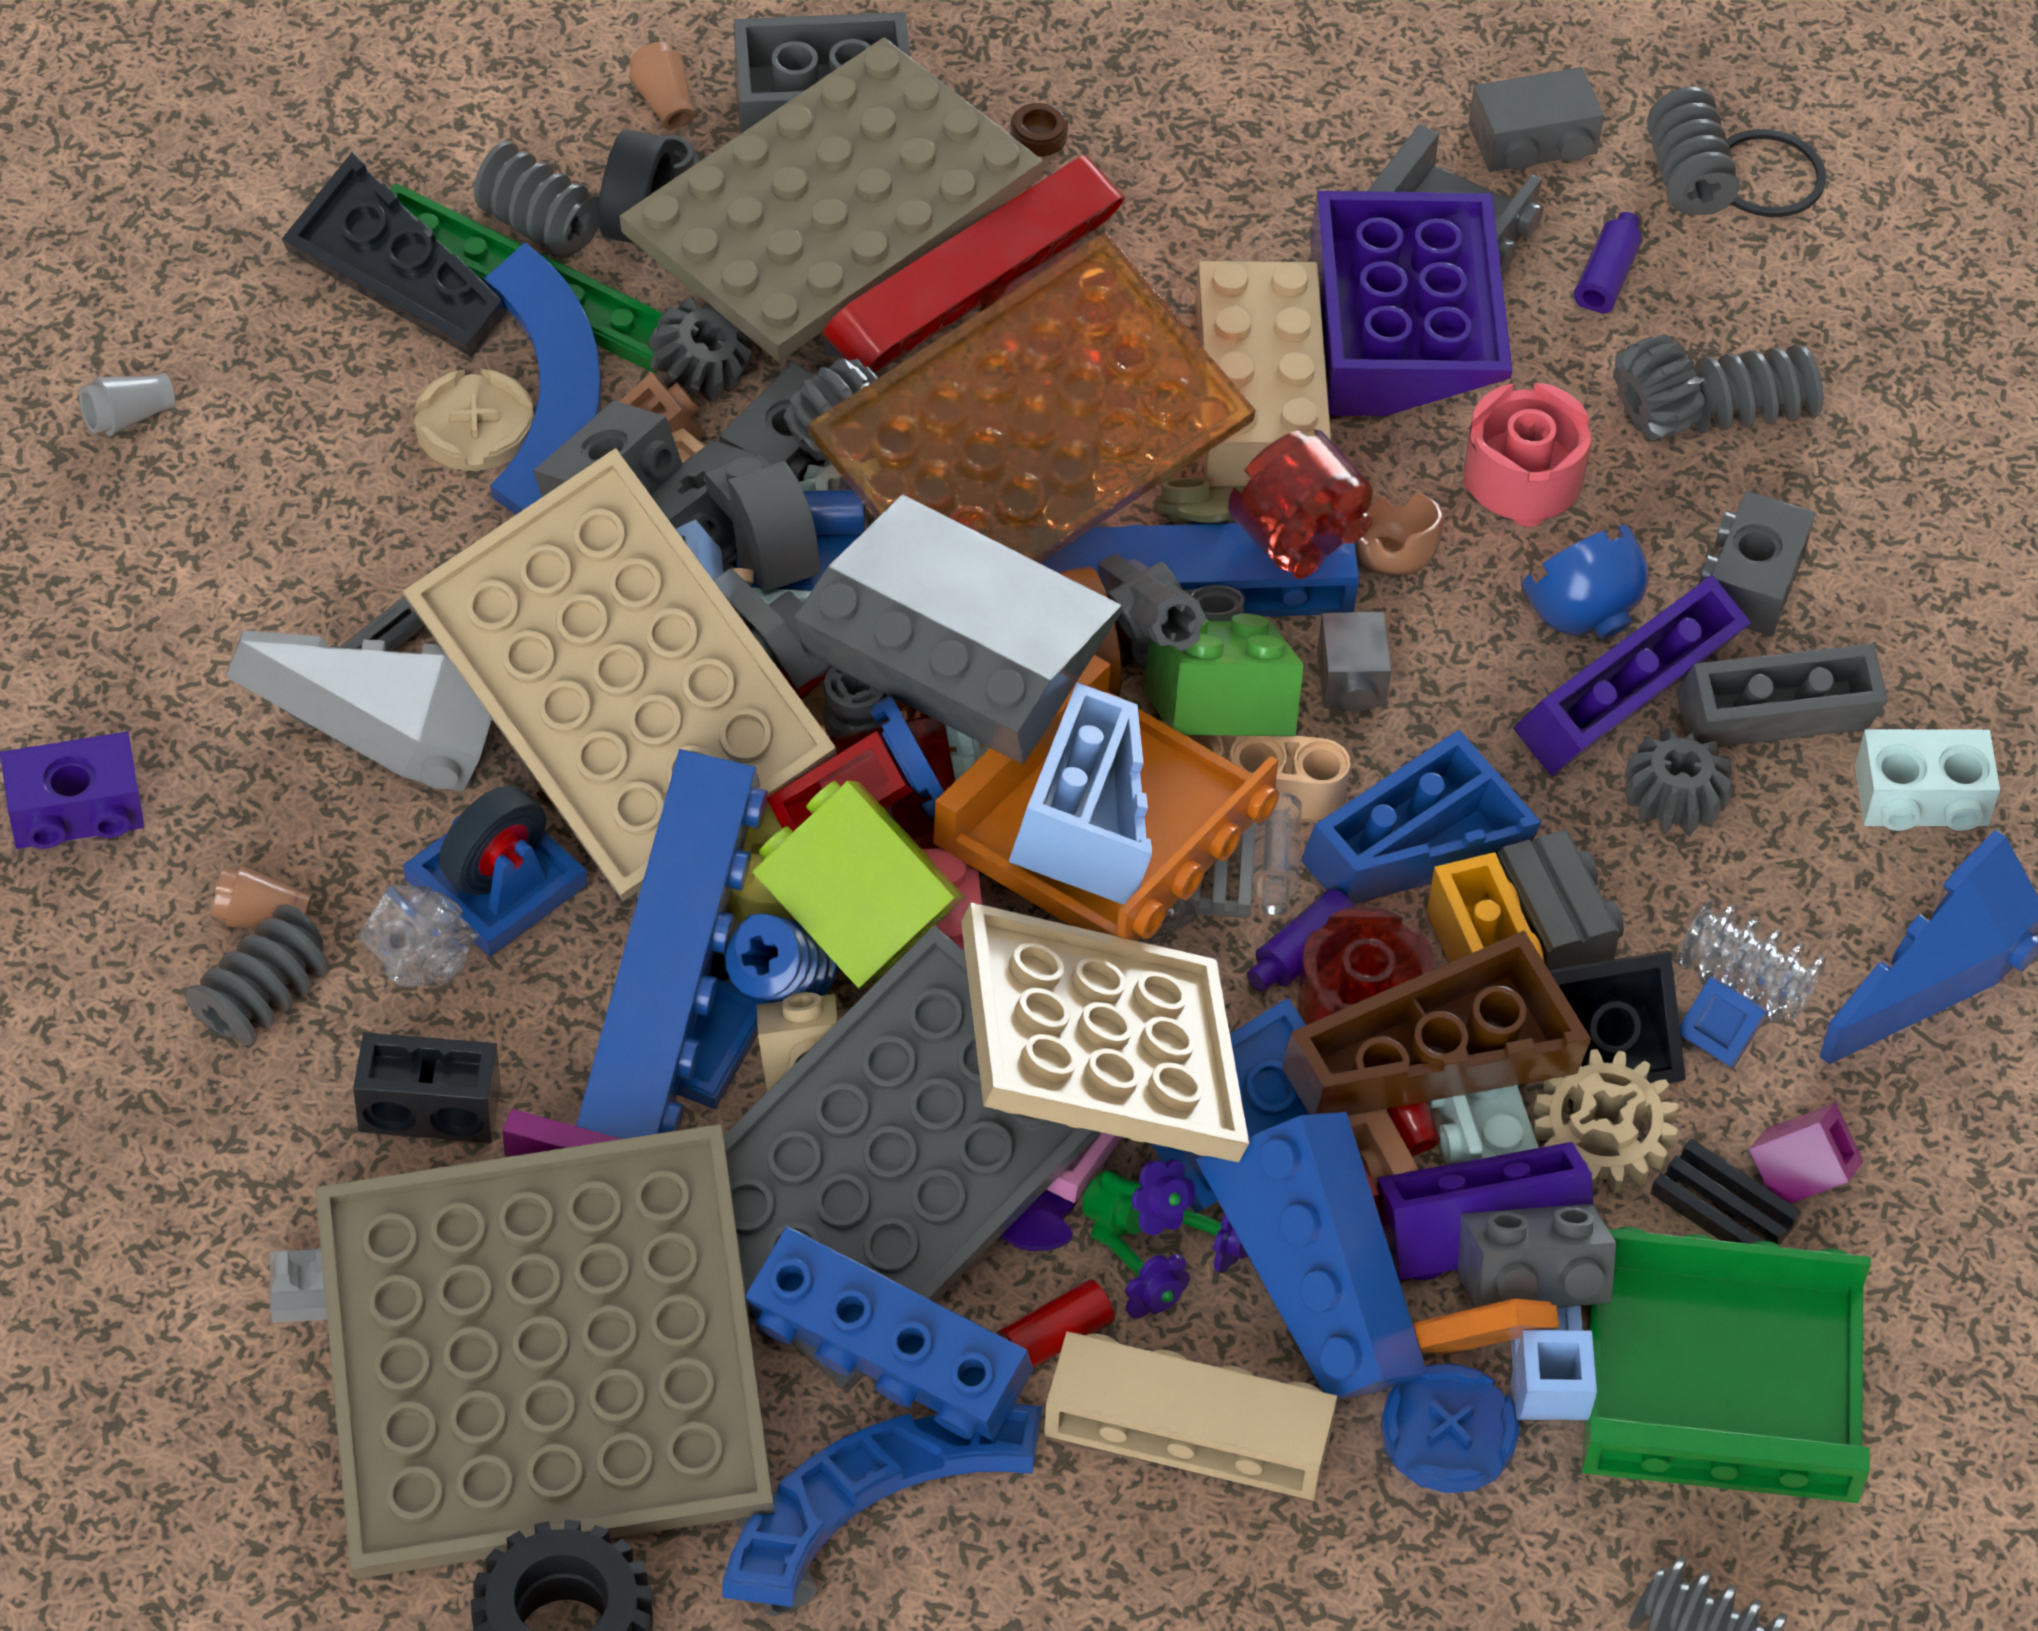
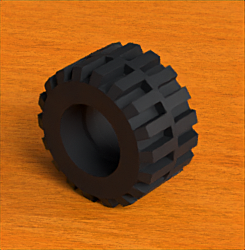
M565 1520L564 1529L551 1530L550 1522L547 1521L534 1524L535 1534L527 1538L519 1530L506 1538L507 1552L504 1553L494 1548L485 1559L486 1573L478 1572L473 1584L474 1599L471 1600L473 1631H531L524 1625L530 1614L539 1607L558 1600H575L585 1603L602 1615L598 1623L588 1631H653L651 1586H648V1575L642 1561L633 1562V1548L623 1539L611 1545L609 1530L597 1525L594 1526L590 1533L581 1531L580 1521Z

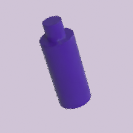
M1622 212L1618 215L1617 219L1610 220L1604 224L1574 290V299L1580 307L1602 314L1608 313L1613 309L1643 240L1642 234L1638 229L1640 220L1635 214Z
M1329 889L1256 950L1257 964L1247 972L1250 984L1260 992H1264L1275 982L1280 986H1288L1359 925L1360 916L1352 901L1336 889Z

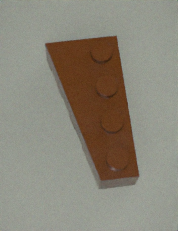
M1521 931L1292 1031L1282 1069L1309 1115L1347 1112L1349 1116L1575 1075L1579 1071L1591 1038L1525 931Z

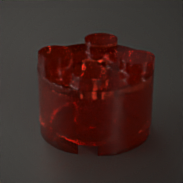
M1313 429L1315 436L1306 437L1301 430L1282 436L1263 449L1244 470L1251 479L1242 493L1234 486L1228 501V510L1231 517L1279 569L1290 571L1296 579H1303L1312 575L1320 567L1325 557L1333 553L1344 542L1352 544L1360 540L1373 524V518L1367 512L1373 495L1370 482L1322 431Z
M1369 906L1351 907L1329 916L1328 923L1322 926L1316 933L1313 930L1304 946L1297 994V1009L1302 1020L1308 1025L1434 970V954L1428 939L1420 930L1417 935L1403 925L1402 916L1383 908Z

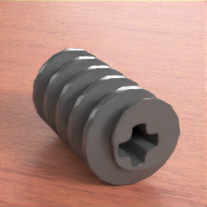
M1683 87L1661 97L1650 109L1646 121L1648 133L1652 139V147L1656 153L1657 164L1661 170L1662 181L1666 187L1668 201L1676 210L1690 215L1715 214L1725 209L1736 199L1740 190V181L1736 177L1735 163L1731 159L1730 147L1726 143V134L1721 127V118L1716 110L1714 96L1708 90L1700 87Z
M509 140L497 144L484 158L474 183V199L480 209L489 214H494L496 219L506 225H511L514 230L522 235L529 236L530 240L538 245L546 246L549 252L559 258L570 257L591 242L599 228L600 197L589 199L587 188L579 183L571 184L570 178L561 172L554 174L553 167L545 162L537 163L535 156L527 151L519 152L518 146Z
M1801 344L1788 347L1786 352L1778 347L1765 350L1763 355L1752 350L1743 353L1740 358L1733 353L1720 356L1718 361L1707 356L1698 359L1694 365L1696 375L1702 380L1699 386L1705 397V405L1702 406V420L1694 423L1695 429L1701 434L1709 430L1710 415L1715 416L1718 427L1724 431L1729 430L1732 426L1733 412H1737L1741 424L1747 428L1754 425L1756 409L1760 410L1762 418L1767 425L1774 424L1777 421L1779 406H1782L1784 414L1790 422L1799 419L1801 403L1805 404L1807 412L1812 419L1818 417L1822 410L1824 393L1820 372L1813 355L1807 347Z
M288 904L279 905L273 913V918L262 920L256 927L255 934L247 935L239 942L237 951L228 952L222 957L218 963L219 968L209 969L200 979V985L190 986L185 993L187 1004L198 1019L213 1032L227 1038L233 1037L245 1045H251L256 1040L257 1035L249 1020L263 1028H270L275 1022V1017L268 1003L280 1011H288L294 1003L286 986L298 994H306L312 985L305 970L320 978L328 974L330 968L328 961L323 955V939L318 929L298 908Z
M1680 1555L1667 1568H1660L1651 1579L1636 1604L1628 1623V1628L1634 1630L1650 1617L1648 1631H1785L1787 1616L1780 1613L1766 1626L1761 1625L1759 1617L1762 1601L1755 1598L1740 1612L1735 1610L1734 1603L1737 1587L1730 1584L1714 1598L1709 1595L1712 1573L1705 1569L1691 1583H1688L1684 1580L1687 1558Z

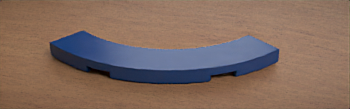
M526 242L484 278L485 284L502 300L504 307L515 317L528 339L531 340L539 365V398L529 433L516 456L490 485L492 498L515 515L542 498L533 470L601 411L602 394L597 346L590 322L580 301L559 272Z
M1014 1404L994 1441L974 1432L971 1439L962 1438L937 1423L934 1419L935 1415L913 1420L911 1414H905L868 1426L834 1442L808 1458L777 1485V1493L773 1496L775 1513L753 1514L731 1553L722 1581V1598L793 1607L799 1585L808 1566L828 1539L857 1513L901 1489L946 1476L975 1472L1033 1474L1042 1406Z

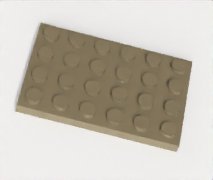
M883 37L619 216L621 232L769 355L780 362L823 332L830 320L850 302L995 211L1043 177V160Z

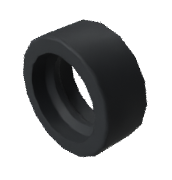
M623 129L616 137L609 153L600 192L599 228L604 238L635 244L621 232L619 216L673 180L674 147L670 138L630 129Z

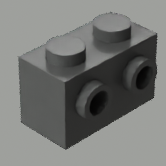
M1593 1204L1461 1213L1457 1274L1476 1308L1510 1299L1551 1302L1552 1305H1557V1307L1612 1303L1616 1241Z

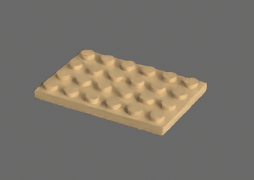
M616 448L403 590L408 603L622 901H625L641 890L679 749L755 766L760 782L759 788L768 791L767 798L837 755L835 745Z

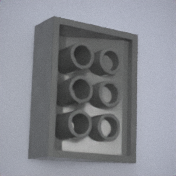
M902 494L827 567L794 618L804 652L887 695H891L908 706L1024 765L1121 614L1122 605Z

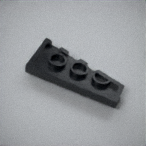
M353 152L282 237L288 252L471 357L506 314L502 300L455 253L451 254L437 240L434 232L421 219L417 220L400 203L399 198L383 182L380 183L367 170L366 165Z

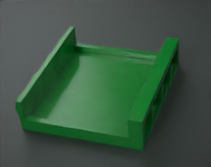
M1636 1227L1608 1229L1616 1241L1612 1303L1589 1304L1588 1331H1592L1597 1394L1590 1418L1584 1420L1582 1473L1859 1503L1870 1471V1447L1862 1446L1863 1287L1871 1266V1257L1850 1255L1843 1250L1833 1248L1818 1251L1785 1248L1768 1241H1757L1748 1244L1714 1240L1702 1234L1673 1236L1646 1233L1644 1230Z

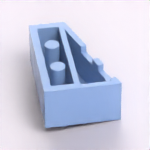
M1076 682L1027 806L1008 862L1123 905L1140 888L1152 856L1151 839L1146 838L1144 817L1148 805L1147 795L1142 793L1140 771L1143 766L1137 704Z

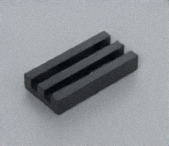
M1690 1139L1683 1147L1680 1157L1675 1156L1668 1164L1666 1173H1660L1653 1181L1650 1193L1720 1241L1748 1244L1757 1241H1768L1780 1245L1798 1224L1802 1212L1693 1139ZM1681 1180L1682 1182H1684L1685 1184H1687L1688 1186H1690L1691 1188H1693L1694 1190H1696L1697 1192L1711 1200L1712 1204L1715 1207H1717L1730 1217L1735 1216L1736 1218H1738L1739 1220H1741L1742 1222H1744L1745 1224H1747L1748 1226H1750L1766 1238L1764 1240H1761L1760 1238H1758L1757 1236H1755L1754 1234H1752L1751 1232H1749L1748 1230H1746L1745 1228H1743L1742 1226H1740L1739 1224H1737L1736 1222H1734L1733 1220H1731L1730 1218H1728L1727 1216H1725L1724 1214H1722L1721 1212H1719L1718 1210H1716L1715 1208H1713L1712 1206H1710L1709 1204H1707L1706 1202H1704L1703 1200H1701L1700 1198H1698L1697 1196H1695L1694 1194H1692L1691 1192L1677 1184V1182Z

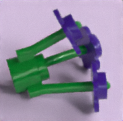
M1171 1159L1166 1163L1157 1160L1147 1162L1141 1170L1139 1182L1127 1179L1111 1170L1103 1171L1091 1180L1082 1199L1084 1216L1095 1222L1091 1231V1238L1108 1246L1137 1276V1278L1130 1281L1125 1289V1294L1130 1298L1126 1304V1312L1134 1319L1142 1318L1150 1311L1153 1314H1157L1171 1308L1188 1286L1190 1275L1184 1270L1186 1260L1180 1254H1174L1168 1259L1163 1255H1156L1144 1262L1120 1238L1121 1235L1128 1233L1138 1234L1141 1231L1146 1234L1157 1235L1164 1228L1175 1230L1181 1224L1216 1236L1213 1250L1216 1252L1214 1270L1220 1273L1226 1272L1231 1263L1236 1264L1239 1258L1244 1259L1248 1256L1226 1214H1224L1223 1220L1220 1222L1187 1209L1194 1200L1195 1185L1191 1179L1184 1177V1165L1177 1160Z

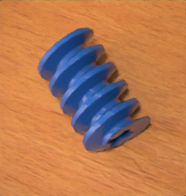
M766 913L749 915L731 936L726 950V969L732 983L744 994L776 1002L783 1001L790 995L802 992H812L824 996L834 984L836 974L840 970L837 964L797 921Z

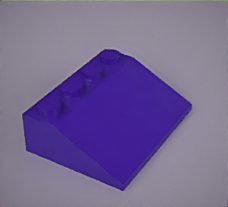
M1317 191L1310 244L1312 262H1317L1329 416H1387L1511 379L1513 370L1492 193Z

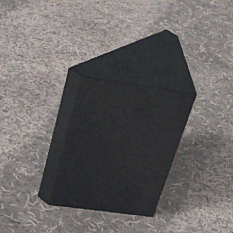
M1665 950L1549 970L1591 1038L1581 1063L1582 1067L1588 1065L1591 1050L1598 1049L1603 1063H1613L1617 1052L1623 1051L1626 1054L1625 1067L1634 1070L1644 1061L1650 1064L1647 1081L1650 1084L1664 1079L1668 1083L1686 1080L1672 954L1670 951Z

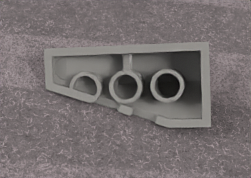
M242 631L227 668V678L402 777L424 782L426 785L436 789L465 790L480 760L492 718L438 644L423 643L422 653L385 651V641L363 639L362 648L351 649L329 647L328 643L320 636Z

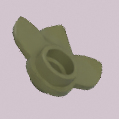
M1183 477L1165 480L1161 483V495L1156 497V509L1160 512L1168 513V520L1176 523H1223L1224 521L1229 523H1249L1267 520L1274 513V505L1263 506L1249 501L1256 493L1255 486L1210 487V482L1202 478Z

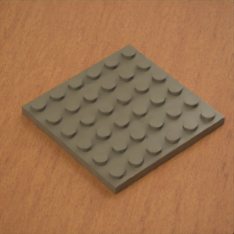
M722 1124L315 1187L349 1566L354 1579L486 1559L494 1548L504 1553L508 1551L507 1537L520 1530L527 1538L535 1534L534 1524L547 1521L550 1522L551 1530L564 1529L565 1520L580 1521L581 1531L590 1533L594 1526L597 1525L609 1530L610 1539L746 1518L751 1517L753 1514L775 1513Z

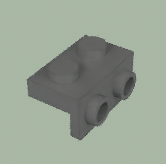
M732 568L714 580L715 584L779 671L797 690L811 679L823 675L830 668L831 665L803 651L794 618L803 603L791 591L785 592L768 605Z

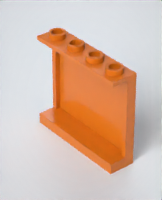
M1094 655L1077 682L1116 696L1108 691L1111 664ZM1073 687L1024 765L990 748L936 799L933 844L1071 926L1114 935L1123 939L1139 941L1141 938L1147 940L1157 932L1165 918L1166 912L1180 898L1187 900L1195 893L1203 879L1204 873L1217 860L1224 862L1233 854L1242 834L1254 822L1261 824L1271 815L1279 799V790L1275 788L1279 760L1270 756L1251 774L1138 709L1143 755L1140 777L1142 793L1147 795L1148 809L1144 818L1146 838L1151 839L1152 856L1140 888L1124 905L1008 862L1027 806L1073 693Z

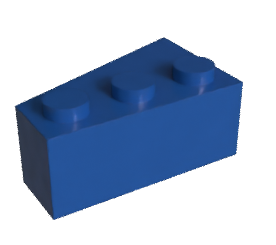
M1457 730L1316 823L1301 862L1326 891L1336 889L1345 894L1353 904L1431 884L1435 866L1494 852L1497 855L1504 846L1529 839L1533 842L1542 822L1460 730Z

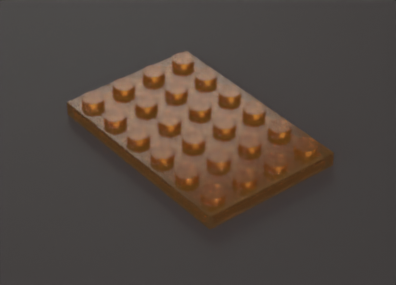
M1104 232L808 423V435L876 519L903 494L974 531L978 530V533L1040 564L1252 423L1255 418L1256 409L1107 232Z

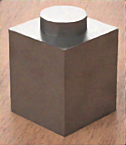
M1384 612L1322 613L1317 654L1324 708H1343L1351 712H1361L1372 707H1386L1391 665Z

